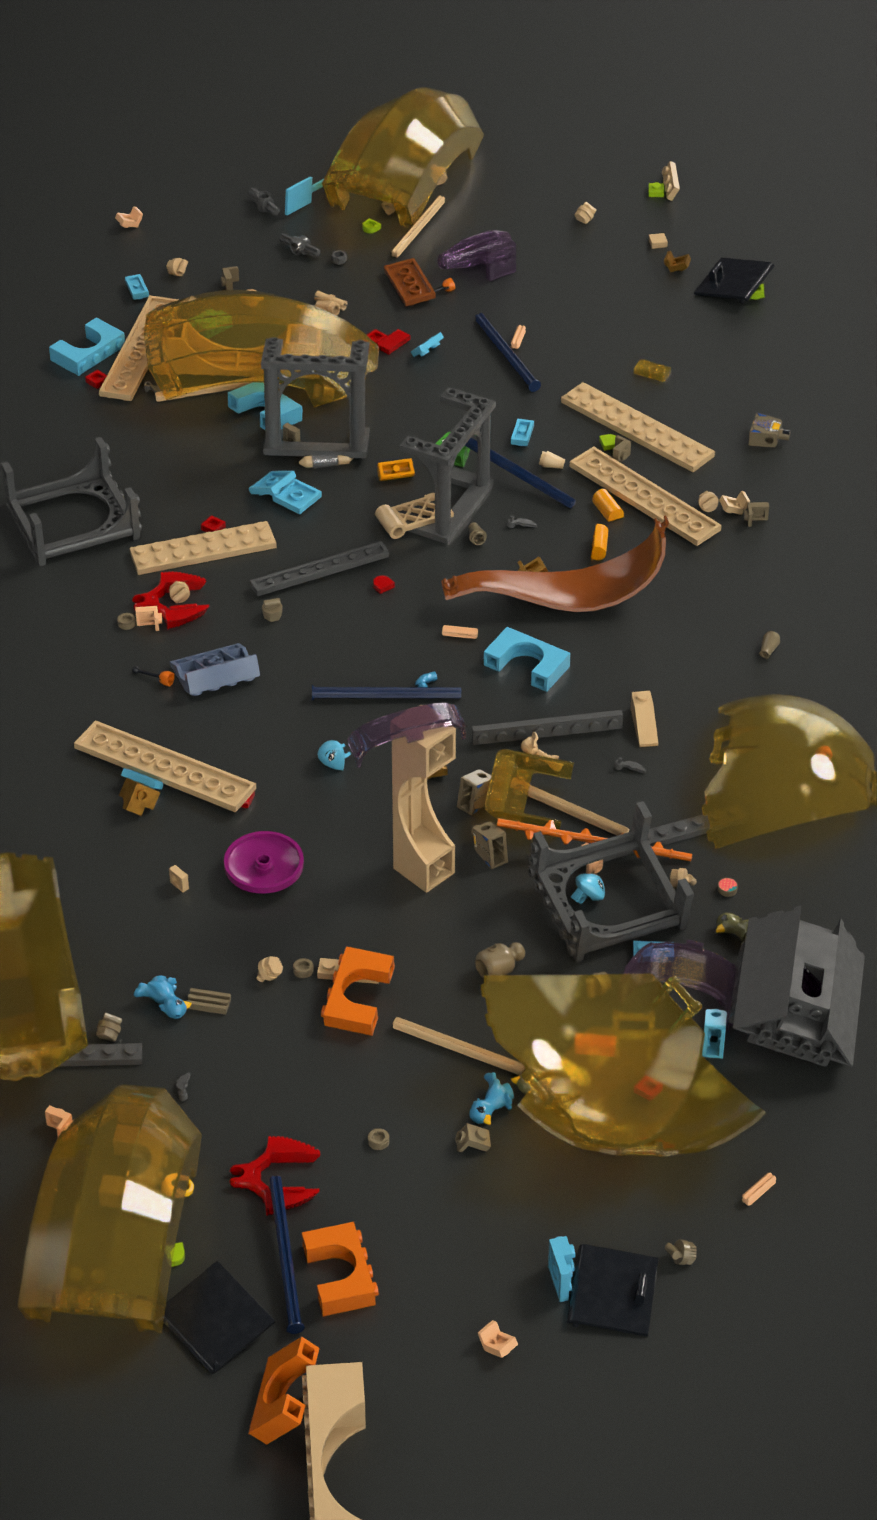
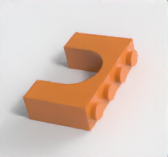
M346 946L344 954H340L339 969L334 972V984L332 988L328 989L327 1005L322 1007L321 1017L324 1018L325 1026L373 1036L378 1021L377 1007L351 1002L344 996V992L350 984L358 980H372L390 984L395 968L394 956Z
M354 1222L302 1232V1246L307 1263L338 1258L349 1262L355 1268L353 1273L345 1279L317 1285V1296L322 1316L376 1305L375 1296L379 1295L376 1282L372 1283L371 1264L367 1265L366 1260H368L367 1250L365 1247H361L363 1242L360 1230H356Z
M300 1337L268 1357L248 1434L267 1445L301 1425L305 1404L286 1394V1392L299 1376L306 1373V1366L316 1365L319 1347Z

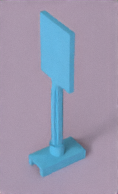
M336 157L333 159L334 174L313 185V177H308L286 189L285 215H289L310 204L314 191L339 178H345L354 183L360 182V178L357 177L361 168Z

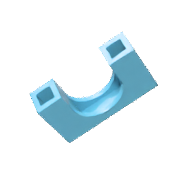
M96 317L85 324L86 338L97 345L90 348H77L63 340H59L49 347L50 360L79 376L120 350L125 343V334Z
M257 380L228 392V407L238 414L254 407H265L264 382ZM282 394L280 401L281 429H283V425L286 423L293 425L301 422L303 413L302 405ZM265 410L260 412V427L264 430Z
M506 627L484 651V666L498 672L511 659L518 656H531L538 659L540 663L531 671V685L546 692L570 667V652L509 627Z

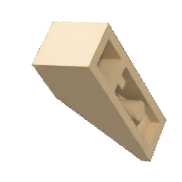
M631 692V713L639 747L658 746L651 692Z

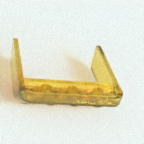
M508 749L498 751L485 800V810L497 820L499 818L516 822L520 821L521 823L543 827L549 820H552L556 829L560 830L561 820L524 813L534 773L571 779L574 763Z

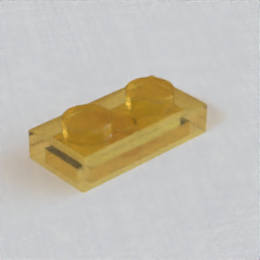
M640 359L634 368V374L665 382L671 374V367Z

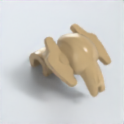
M533 732L531 737H527L522 741L521 749L523 750L524 761H528L530 755H536L548 762L554 769L560 770L564 762L557 761L559 756L547 755V753L538 749V735L536 732Z

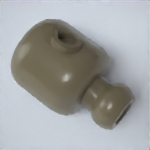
M518 942L510 944L509 947L501 943H495L476 955V969L479 975L486 981H501L503 976L513 971L515 961H520L525 957V949Z

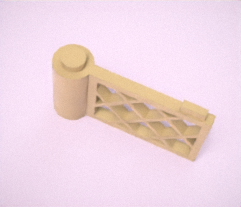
M435 493L424 495L423 498L393 507L386 504L381 505L377 508L375 516L390 537L398 539L406 531L435 523V510L434 512L426 510L427 507L435 509V504L430 503L435 501ZM418 505H419V506H423L422 509L414 508V507H415V506H418ZM404 510L407 511V513H399L398 511ZM451 510V517H454V512ZM413 512V513H417V514H419V515H418V517H417V516L410 515V513ZM423 515L431 516L430 518H427V519H426V518H422ZM407 520L415 521L410 524L406 523Z

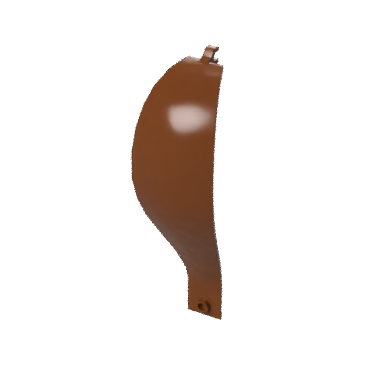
M665 515L662 523L655 518L654 530L644 542L623 555L604 563L583 569L559 572L508 570L470 572L453 576V578L448 580L446 578L441 580L445 598L449 600L473 592L488 591L512 596L549 608L571 612L597 611L617 605L635 596L659 572L665 557L666 537L664 532L665 528L669 525L668 518Z

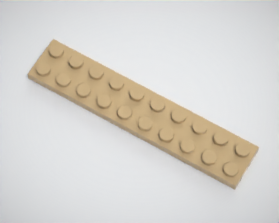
M149 295L99 390V396L132 401L153 360L151 337L155 320L173 321L181 306V300Z
M584 382L561 397V403L691 472H695L715 456L714 450Z
M594 446L570 461L571 468L651 518H657L662 523L666 515L669 521L667 528L696 546L721 531V524Z
M96 720L74 742V747L77 750L120 767L134 770L159 780L165 785L233 812H237L256 790V783Z

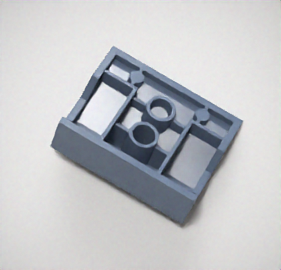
M239 643L170 661V665L182 687L192 696L200 695L203 693L202 691L219 690L221 686L225 685L234 686L239 681H252L255 677L260 676L257 655H248L246 647Z

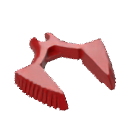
M161 572L159 585L147 593L133 596L132 601L135 603L133 609L135 610V607L157 606L158 613H162L167 629L186 624V622L189 623L204 615L209 608V604L197 605L195 603L174 605L167 608V606L159 603V599L165 593H169L170 586L175 581L185 582L191 591L201 590L206 583V579L188 573Z
M268 1136V1143L262 1155L250 1163L236 1164L230 1168L231 1174L241 1175V1177H233L229 1180V1183L234 1188L253 1191L263 1200L266 1216L269 1214L273 1215L271 1189L261 1181V1172L269 1167L271 1163L315 1162L320 1157V1151L318 1149L315 1150L314 1146L311 1147L309 1144L306 1145L304 1142L301 1143V1141L289 1139V1137ZM282 1187L285 1209L290 1210V1208L293 1209L312 1200L320 1192V1189Z

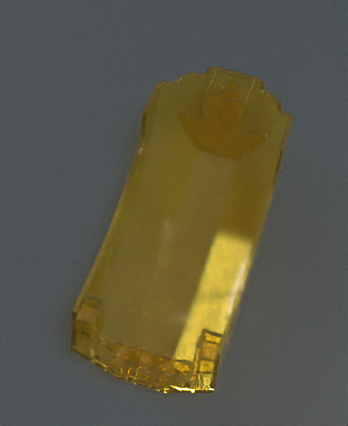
M420 87L381 104L366 113L347 135L322 182L330 206L333 207L334 204L340 205L341 209L345 210L350 199L349 192L394 204L400 225L403 226L406 223L412 227L421 217L433 190L451 163L466 149L469 159L473 160L484 134L468 102L456 94L429 87Z
M249 290L207 292L156 307L146 314L144 341L147 365L166 400L218 385L245 382L264 383V369H261V360L265 341L272 337L283 339L282 355L292 354L294 356L307 354L310 356L326 355L328 357H336L341 355L350 357L352 341L364 340L365 342H370L365 375L370 371L374 372L378 368L379 347L364 332L329 311L276 294ZM280 370L286 377L292 375L289 370ZM340 371L337 376L343 379L347 377L348 372ZM309 374L300 376L288 384V386L305 389L314 407L347 397L344 389L336 381L322 375Z
M7 852L0 854V1079L18 1081L23 1077H41L45 1073L51 1072L86 1048L88 1041L81 994L71 957L53 857H44V860H39L37 855L23 854L22 857H16L15 853Z
M121 1084L71 1121L60 1133L43 1175L27 1245L17 1307L27 1320L39 1319L50 1322L51 1312L131 1319L139 1331L152 1330L162 1333L171 1265L181 1211L190 1176L196 1177L202 1138L201 1132L165 1088Z

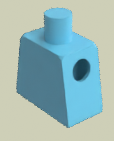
M706 1010L702 1057L723 1059L727 1012L724 1010ZM711 1036L718 1037V1041L711 1042Z

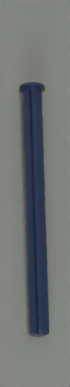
M482 313L476 314L475 320L526 382L528 389L531 392L539 390L541 382L534 378Z
M470 438L465 446L478 453L477 441ZM490 449L491 462L569 508L575 505L576 500Z
M312 685V700L314 698L460 699L461 688L314 687Z
M277 1175L271 1176L269 1180L289 1323L286 1329L288 1333L297 1334L304 1331L305 1326L301 1323L282 1180Z

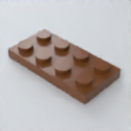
M414 258L384 266L386 275L405 306L436 298L434 289Z

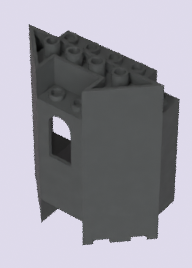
M802 905L796 906L794 910L788 912L783 910L772 912L767 917L760 919L757 917L749 918L746 938L739 949L729 1015V1023L733 1024V1029L748 1033L747 1042L826 1067L829 1061L832 1060L853 1067L865 955L857 948L856 941L851 933L845 929L842 919L840 918L834 931L800 920ZM804 965L823 971L819 997H810L802 990Z

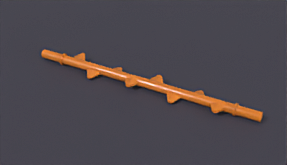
M499 818L497 820V826L524 831L528 840L533 838V833L539 831L543 835L561 838L565 845H568L571 840L594 843L608 839L592 836L587 828H584L581 833L556 829L552 820H549L544 827L521 823L520 821L516 822ZM656 842L652 847L655 855L691 862L692 854L664 849L661 842ZM633 850L636 857L640 858L637 851Z

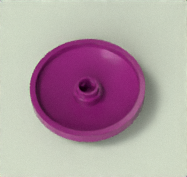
M272 831L253 832L238 838L228 847L224 856V869L228 879L238 888L252 893L265 894L281 891L296 882L304 868V857L300 846L292 838Z

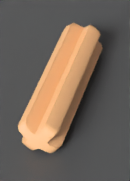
M524 325L517 326L511 340L510 347L512 349L520 347L526 332Z
M444 625L442 635L477 639L478 629Z
M772 1173L764 1175L742 1195L743 1203L748 1206L753 1204L776 1183L775 1175H772Z

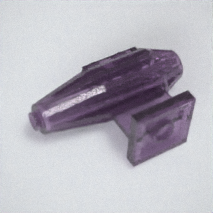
M488 230L460 240V242L439 254L437 263L444 270L473 267L483 263L486 265L487 279L492 281L516 272V243L512 241L510 234L506 231Z

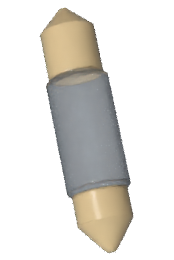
M312 454L311 456H304L299 461V464L305 468L331 467L349 464L353 458L337 454Z

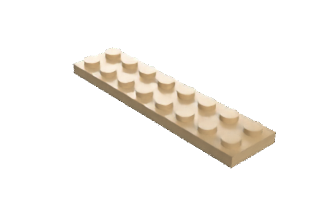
M264 521L130 547V555L138 575L274 549L277 546L268 522Z

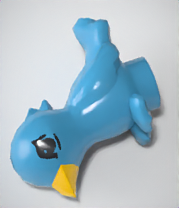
M156 976L148 984L139 983L134 992L135 997H149L161 1004L159 1005L161 1011L173 1019H179L184 1016L186 1010L192 1004L175 996L174 991L177 988L175 985L177 981L172 977L167 979L165 976Z
M495 1072L484 1075V1079L489 1084L485 1099L480 1100L477 1098V1101H473L470 1108V1118L477 1124L485 1123L491 1125V1115L496 1109L505 1106L509 1111L512 1110L513 1090L509 1083L501 1085L499 1079L496 1078Z

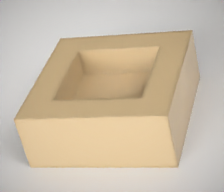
M664 233L649 234L648 240L652 249L668 246Z
M176 865L170 867V883L181 892L188 890V875Z

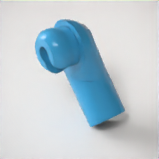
M433 671L421 675L415 681V686L427 687L426 683L437 680L436 672Z

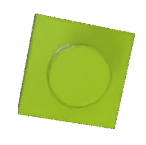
M649 183V197H664V183Z
M764 284L758 287L750 299L758 300L765 298Z

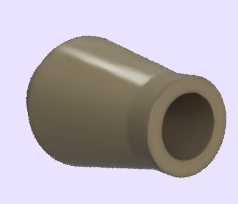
M471 523L468 526L470 542L475 545H482L486 541L487 534L477 523Z
M768 631L763 635L761 651L759 653L761 657L769 658L780 644L778 633Z

